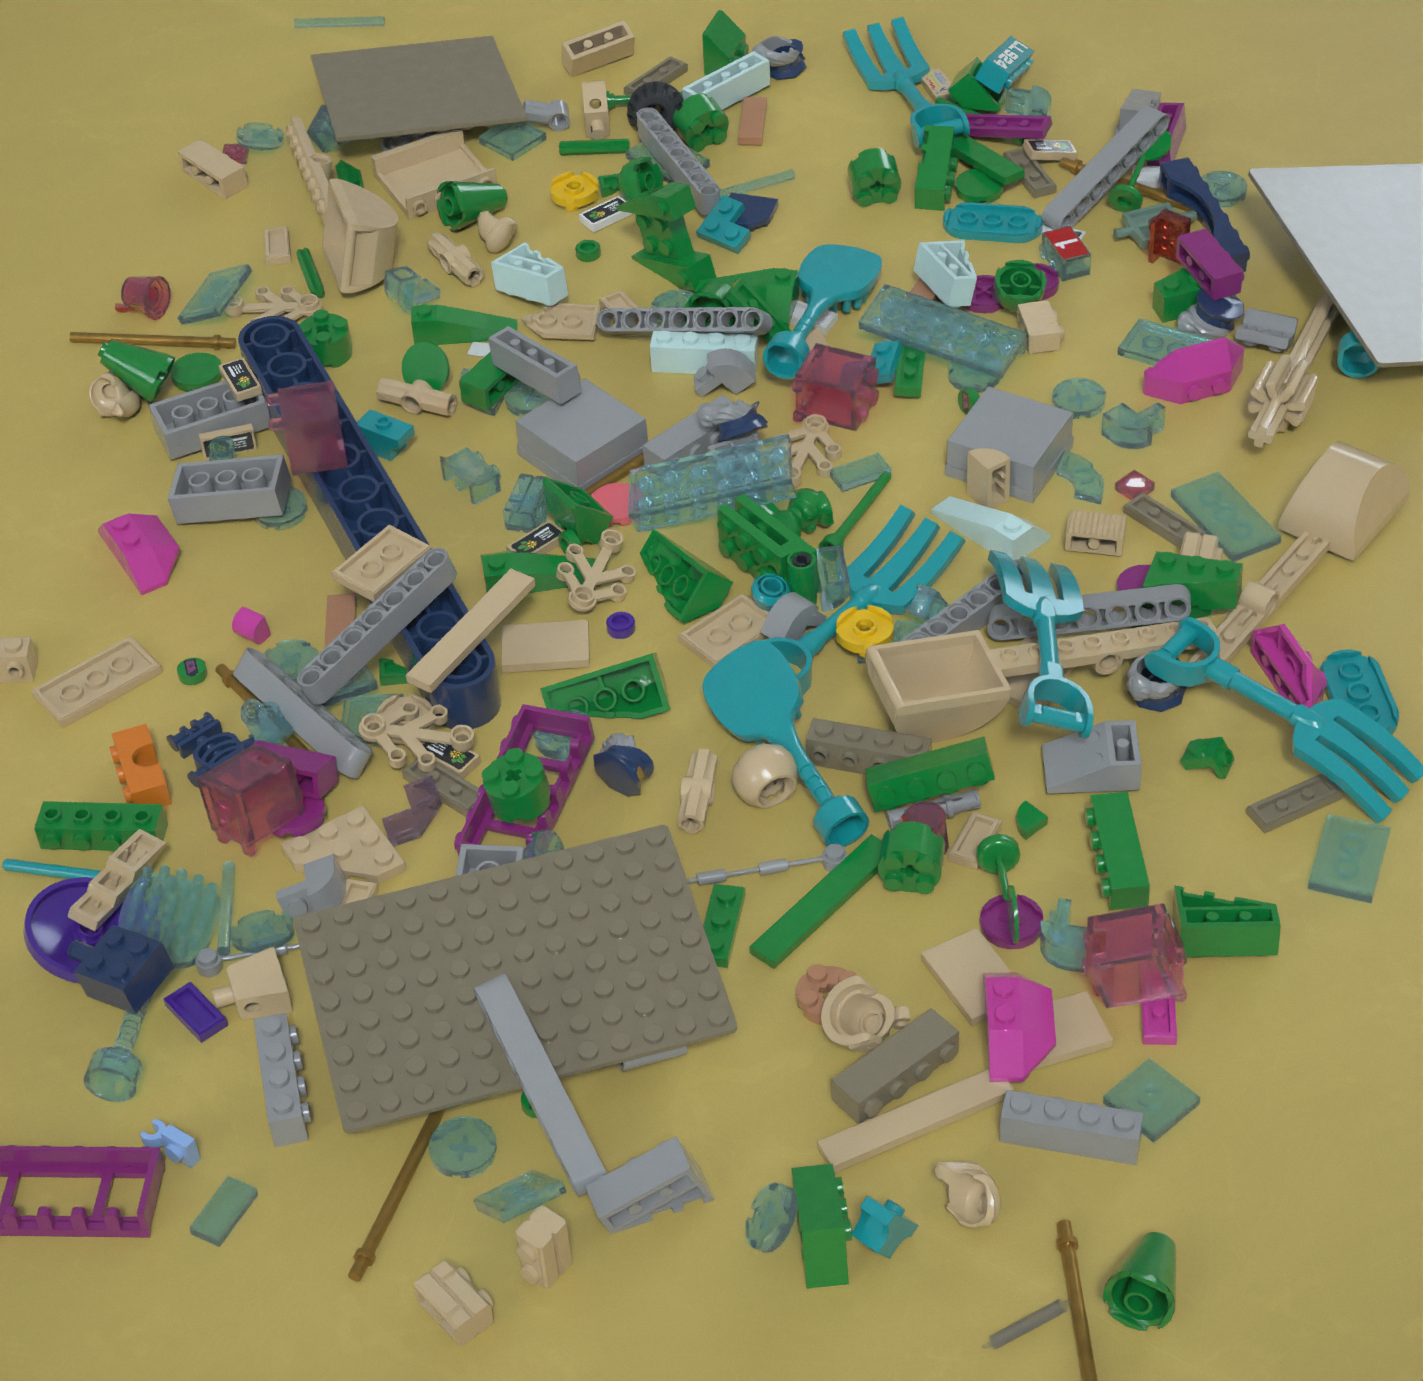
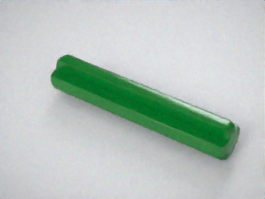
M629 139L559 142L560 155L630 152Z
M308 248L298 249L296 252L297 259L310 293L323 298L325 295L324 287L310 250Z

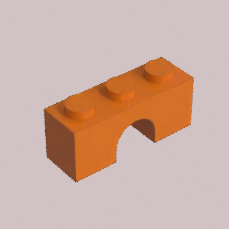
M147 724L111 733L114 746H110L109 749L114 764L120 763V766L115 767L120 784H127V786L122 787L126 803L163 804V807L172 804Z

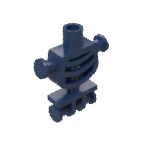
M205 712L203 714L204 717L198 721L196 719L190 721V729L182 726L179 728V733L174 736L171 734L167 736V741L174 751L179 750L180 756L183 759L193 754L196 771H190L187 777L198 788L203 785L202 781L205 778L217 782L226 775L234 782L240 783L241 775L238 757L257 741L253 734L248 735V739L240 742L235 734L230 732L223 733L220 721L215 720L209 712Z

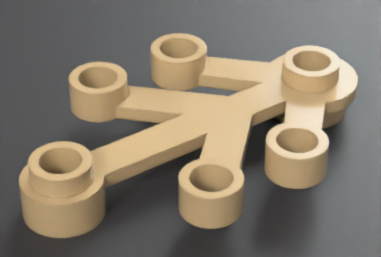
M290 285L280 289L281 298L271 292L268 286L258 287L255 290L257 301L269 303H244L242 297L238 295H231L223 300L224 311L230 318H238L242 316L243 312H265L258 317L249 319L248 323L262 317L279 316L285 312L290 313L283 317L295 321L302 316H313L316 310L322 309V302L316 295H301L295 291V287Z
M819 414L810 415L805 419L802 428L785 434L779 433L774 436V448L776 450L766 452L765 464L767 467L777 468L781 465L782 459L796 455L791 465L784 466L779 471L780 484L784 489L795 490L801 484V470L808 456L817 465V475L819 477L828 478L833 475V463L831 461L840 459L842 450L841 446L835 443L828 435L829 423L824 416ZM804 438L803 441L790 445L791 441ZM817 439L825 447V457L815 446Z
M606 529L602 532L599 541L601 550L592 568L583 554L584 549L582 546L570 544L567 547L566 559L576 564L585 582L583 585L579 583L573 574V565L568 562L558 564L556 577L561 581H565L569 587L568 603L575 610L582 612L590 611L595 607L596 602L611 599L614 602L624 601L627 588L623 584L614 583L610 588L594 591L596 585L617 580L625 584L634 581L636 569L628 564L622 565L618 569L603 572L610 556L621 549L623 535L619 531Z
M406 701L400 708L385 716L377 713L367 714L359 724L360 736L366 741L377 742L388 755V763L393 768H401L406 764V752L402 748H397L389 737L400 738L417 758L418 768L423 772H430L435 769L436 757L432 752L427 751L419 741L452 745L458 752H467L474 745V731L467 725H457L450 732L423 729L432 723L443 725L448 721V710L441 705L433 706L429 712L418 717V704L414 701ZM438 713L443 714L442 716H435ZM402 719L410 721L403 726L394 725ZM396 756L401 757L400 759H393ZM425 760L431 761L429 763H423V761Z

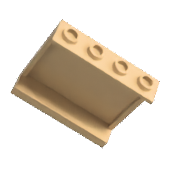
M460 128L440 132L371 156L374 177L409 220L438 210L437 200L441 199V192L437 193V189L442 182L461 181L497 184L495 168L486 169L464 144L463 131Z

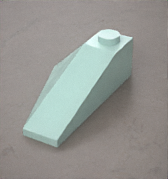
M949 496L931 509L933 516L989 552L990 550L1004 552L1012 560L1020 559L1021 556L1026 557L1051 539V534L1028 520Z

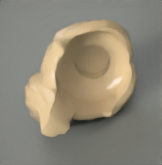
M489 211L480 212L477 217L478 231L486 242L487 250L491 253L502 251L517 230L518 224L516 220L508 216L497 219Z
M104 372L101 376L94 379L90 385L89 397L101 417L118 416L119 418H128L139 410V394L133 390L130 391L126 384L112 373Z
M970 1161L936 1163L934 1168L936 1177L949 1185L947 1210L952 1213L960 1225L966 1228L989 1227L991 1223L997 1220L1001 1210L999 1188L995 1180L988 1175L986 1169L978 1163Z

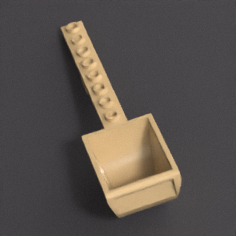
M291 117L290 125L286 126V139L290 141V149L294 150V158L299 162V171L303 172V180L307 182L308 192L312 194V202L317 206V214L321 215L323 220L322 249L338 288L342 293H354L370 288L381 282L392 269L398 216L386 201L374 193L341 179H330L332 158L326 154L315 153L301 118Z
M1336 441L1324 452L1301 482L1279 519L1278 529L1294 535L1298 539L1258 583L1252 580L1247 583L1241 593L1239 605L1217 628L1221 636L1219 658L1230 663L1252 638V631L1261 628L1328 550L1352 561L1356 560L1409 497V481L1405 471L1399 465L1341 441ZM1199 648L1188 662L1203 661L1208 656Z
M1209 617L1196 618L1215 631L1220 640L1221 636ZM1180 621L1057 639L1060 664L1063 668L1092 664L1097 673L1101 675L1111 674L1120 668L1123 659L1140 657L1152 650L1158 651L1178 631ZM979 630L873 645L867 648L865 654L868 675L897 733L932 738V742L964 735L992 720L1004 709L1011 696L1012 689L1005 677L1037 673L1041 666L1038 642L989 649ZM1191 643V645L1186 650L1199 647Z

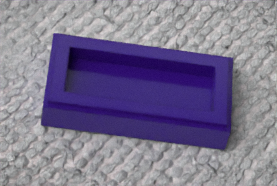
M191 982L163 999L165 1006L201 1043L228 1026L227 1019Z

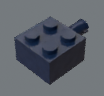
M112 925L95 946L76 939L71 942L67 951L71 960L81 962L74 970V974L87 997L133 1014L138 1013L175 967L161 941L116 925Z

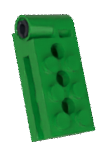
M744 493L735 498V510L727 504L717 508L718 547L723 556L729 557L742 571H746L755 579L764 574H775L782 577L788 583L790 592H796L815 605L817 604V550Z

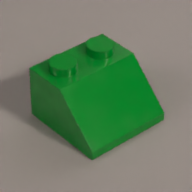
M718 10L702 34L704 75H709L747 55L749 51L745 33L722 10Z
M976 57L954 77L948 88L950 98L956 104H960L966 109L997 112L1001 108L1008 91L1004 88L998 94L975 79L983 64Z
M545 477L542 483L547 510L556 518L555 523L564 529H572L578 536L581 544H585V542L598 544L602 532L607 529L614 516L583 488Z

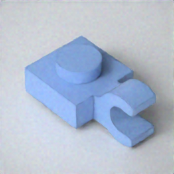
M154 1119L152 1124L157 1133L149 1135L144 1131L140 1133L145 1146L151 1148L165 1147L164 1152L166 1156L175 1163L182 1162L192 1168L200 1160L195 1139L171 1124L166 1127L161 1120Z

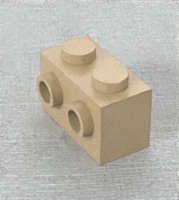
M31 637L0 638V683L34 682L38 660Z

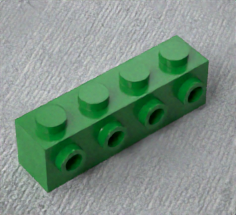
M984 736L865 769L867 788L875 812L893 810L900 805L910 802H924L932 796L940 794L950 795L959 789L969 786L979 787L991 780H995L993 763Z
M1128 792L1090 795V807L1084 809L1086 827H1092V831H1090L1091 849L1097 850L1098 854L1095 855L1097 874L1102 873L1103 876L1100 879L1102 898L1107 897L1110 910L1148 907L1150 883Z
M43 801L34 830L41 849L116 851L139 829L164 841L168 823L163 804Z

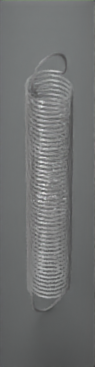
M1060 1299L1055 1301V1303L1052 1302L1046 1308L1043 1307L1039 1311L1034 1312L1031 1316L1028 1315V1318L1025 1317L1022 1321L1019 1320L1014 1325L1011 1324L1005 1330H1000L996 1336L995 1334L991 1335L990 1337L993 1340L995 1337L1001 1338L1000 1341L998 1340L997 1343H992V1345H995V1348L998 1349L1003 1344L1005 1345L1012 1341V1339L1015 1340L1020 1337L1021 1334L1024 1335L1029 1330L1031 1331L1038 1327V1325L1041 1326L1055 1318V1314L1057 1317L1065 1313L1064 1308L1062 1309L1061 1307L1062 1303H1059ZM1056 1304L1060 1305L1061 1309H1056L1054 1314L1052 1312L1051 1315L1047 1314L1046 1317L1044 1316L1042 1320L1038 1319L1037 1322L1033 1321L1032 1324L1030 1322L1028 1327L1019 1328L1020 1324H1023L1024 1321L1028 1322L1029 1319L1031 1321L1033 1316L1037 1317L1041 1312L1043 1314L1047 1309L1051 1310L1053 1305L1054 1307ZM1012 1328H1013V1329H1014V1328H1015V1329H1016V1328L1018 1329L1017 1333H1016V1331H1015L1014 1334H1013V1333H1012V1334L1010 1333L1009 1336H1008V1335H1007V1336L1005 1335L1006 1331H1007V1333H1008V1331H1009V1330L1011 1331Z

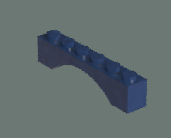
M1189 157L1161 163L1158 183L1166 196L1191 210H1195L1207 226L1209 233L1217 239L1221 247L1243 269V272H1246L1247 261L1250 259L1249 248L1241 241L1237 229L1232 227L1228 215L1220 208L1219 201L1210 192L1208 183L1204 182L1201 178L1197 166L1193 165Z

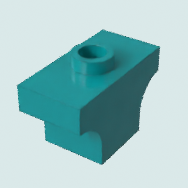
M371 409L357 421L376 456L388 461H392L407 446L406 442L415 434L414 425Z
M867 1196L860 1206L861 1216L852 1231V1236L876 1253L891 1258L899 1244L904 1239L912 1237L918 1224L903 1215L906 1210L894 1201L887 1199L883 1203Z

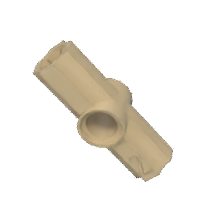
M440 232L432 234L427 242L428 249L440 260L443 270L447 274L454 273L466 285L471 287L479 285L484 277V270L471 258L468 248L464 244L457 246L446 234H441Z
M382 377L378 382L377 399L400 404L410 414H419L421 410L452 417L455 413L457 395L434 390L426 381L415 380L412 384Z
M698 749L697 752L692 753L687 776H683L681 782V805L677 822L678 827L689 834H697L699 830L704 829L708 807L712 806L714 802V778L718 760L717 755L713 754L709 749Z

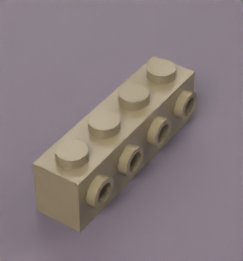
M813 718L806 737V753L814 766L866 775V768L932 751V738Z
M929 1009L832 1078V1101L858 1124L869 1117L876 1116L889 1102L901 1098L911 1086L918 1081L926 1080L936 1068L943 1063H949L956 1057L959 1052V1031L935 1010Z

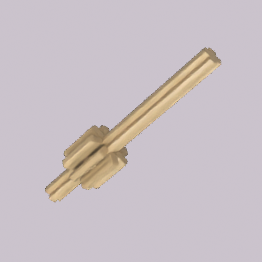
M1323 291L1290 355H1281L1277 364L1273 361H1267L1250 390L1251 398L1247 408L1250 413L1258 412V415L1248 432V438L1254 439L1253 445L1263 448L1265 443L1271 444L1276 433L1285 432L1289 423L1296 427L1303 422L1316 396L1315 389L1319 383L1318 376L1316 374L1307 375L1339 313V310L1325 291Z

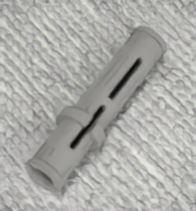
M974 789L951 796L944 794L942 798L887 810L886 818L890 830L896 828V824L903 822L901 816H904L908 822L919 823L945 816L953 818L955 814L980 809L981 803L978 792Z

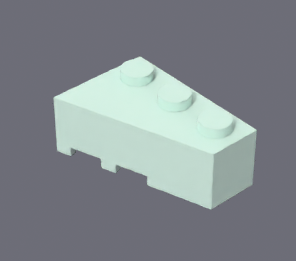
M965 241L919 242L913 269L915 273L947 307L971 306L977 276L972 263L968 261L969 253L964 249Z
M526 242L491 262L495 290L522 297L528 301L540 302L546 306L556 305L561 299L568 296L564 267L549 257L542 258L541 252L530 250L529 244Z

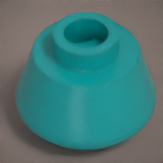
M764 574L753 581L751 592L756 605L762 610L770 611L782 596L790 593V587L782 577L775 574Z

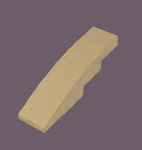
M141 829L135 832L108 857L106 867L89 882L87 892L70 907L68 918L96 931L140 882L165 848L166 842Z

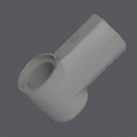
M525 100L523 103V108L527 115V121L524 122L549 125L555 131H563L570 124L568 105L562 100H554L551 103Z

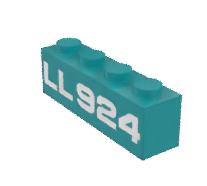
M1010 36L985 59L975 79L998 94L1004 88L1008 90L1012 83L1014 84L1018 78H1021L1024 72H1027L1034 60L1031 57L1034 50Z

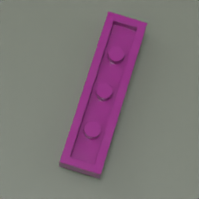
M965 113L970 127L969 137L1044 139L1053 124L1051 116Z

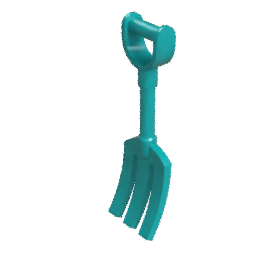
M904 17L891 19V26L908 68L904 67L895 54L880 23L867 25V32L872 47L884 72L882 75L867 54L856 29L843 31L842 37L848 52L868 89H896L904 95L914 108V112L910 116L912 141L917 148H921L925 142V125L954 127V135L961 133L962 136H968L970 134L969 122L962 109L951 104H932L924 98L914 85L922 81V77L930 72V66L920 53Z
M900 504L894 515L872 543L842 571V583L847 593L851 596L850 600L817 628L809 630L797 641L782 637L765 639V641L770 642L783 654L788 663L794 664L801 669L797 674V678L802 689V696L811 687L812 657L824 648V644L836 635L837 618L842 612L857 606V610L867 609V605L880 607L890 614H904L942 575L966 542L965 539L950 531L914 575L893 592L913 569L940 530V526L925 517L900 550L880 570L868 578L888 556L916 515L912 510Z
M990 550L988 561L993 565L997 573L1003 603L1013 610L1033 618L1034 626L1037 628L1041 666L1039 667V677H1036L1029 684L1020 703L1018 711L1020 725L1028 727L1032 722L1078 732L1080 738L1087 739L1092 731L1094 722L1093 705L1089 695L1082 687L1064 678L1063 667L1059 661L1055 628L1057 623H1067L1080 619L1084 612L1082 596L1075 576L1068 567L1050 563L1048 574L1053 578L1057 588L1059 599H1056L1052 582L1044 567L1036 559L1021 556L1018 567L1021 569L1026 580L1028 592H1025L1021 575L1012 558L1004 552ZM1048 700L1061 705L1067 710L1035 704V701Z
M1183 618L1178 624V631L1158 651L1152 650L1145 657V665L1148 670L1166 682L1177 686L1191 687L1210 680L1226 690H1234L1287 720L1290 726L1294 727L1292 736L1293 755L1305 761L1338 785L1376 824L1384 821L1391 813V808L1340 757L1370 779L1393 803L1402 800L1410 790L1395 772L1360 739L1384 756L1411 783L1418 781L1423 776L1422 763L1398 739L1375 720L1341 698L1326 700L1309 708L1303 704L1299 705L1242 674L1239 668L1219 658L1220 640L1215 631L1195 618ZM1191 643L1203 650L1208 656L1203 661L1194 663L1176 660Z

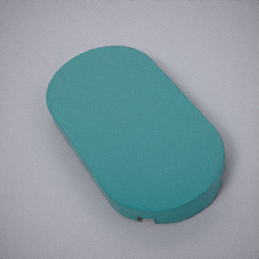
M965 202L957 204L956 208L952 210L950 207L944 212L943 228L949 235L959 239L1025 243L1041 235L1043 220L1040 214L1039 216L1035 214V210L1025 206Z
M1351 649L1335 651L1328 655L1327 660L1322 663L1320 669L1326 677L1327 686L1324 688L1328 700L1341 698L1393 734L1398 726L1399 710L1379 663L1371 656L1367 658L1361 655L1362 652Z

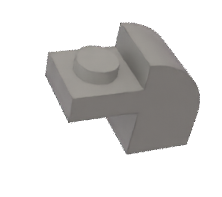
M727 348L709 352L707 354V366L701 367L694 374L695 392L701 397L721 383L737 395L756 381L755 364L741 352Z
M790 592L782 596L774 604L760 632L769 638L782 637L797 641L802 637L806 626L818 627L826 620L827 616L818 611L819 607L796 592Z
M333 854L304 864L305 881L276 891L277 901L289 921L298 915L338 906L343 901L346 894L345 875Z

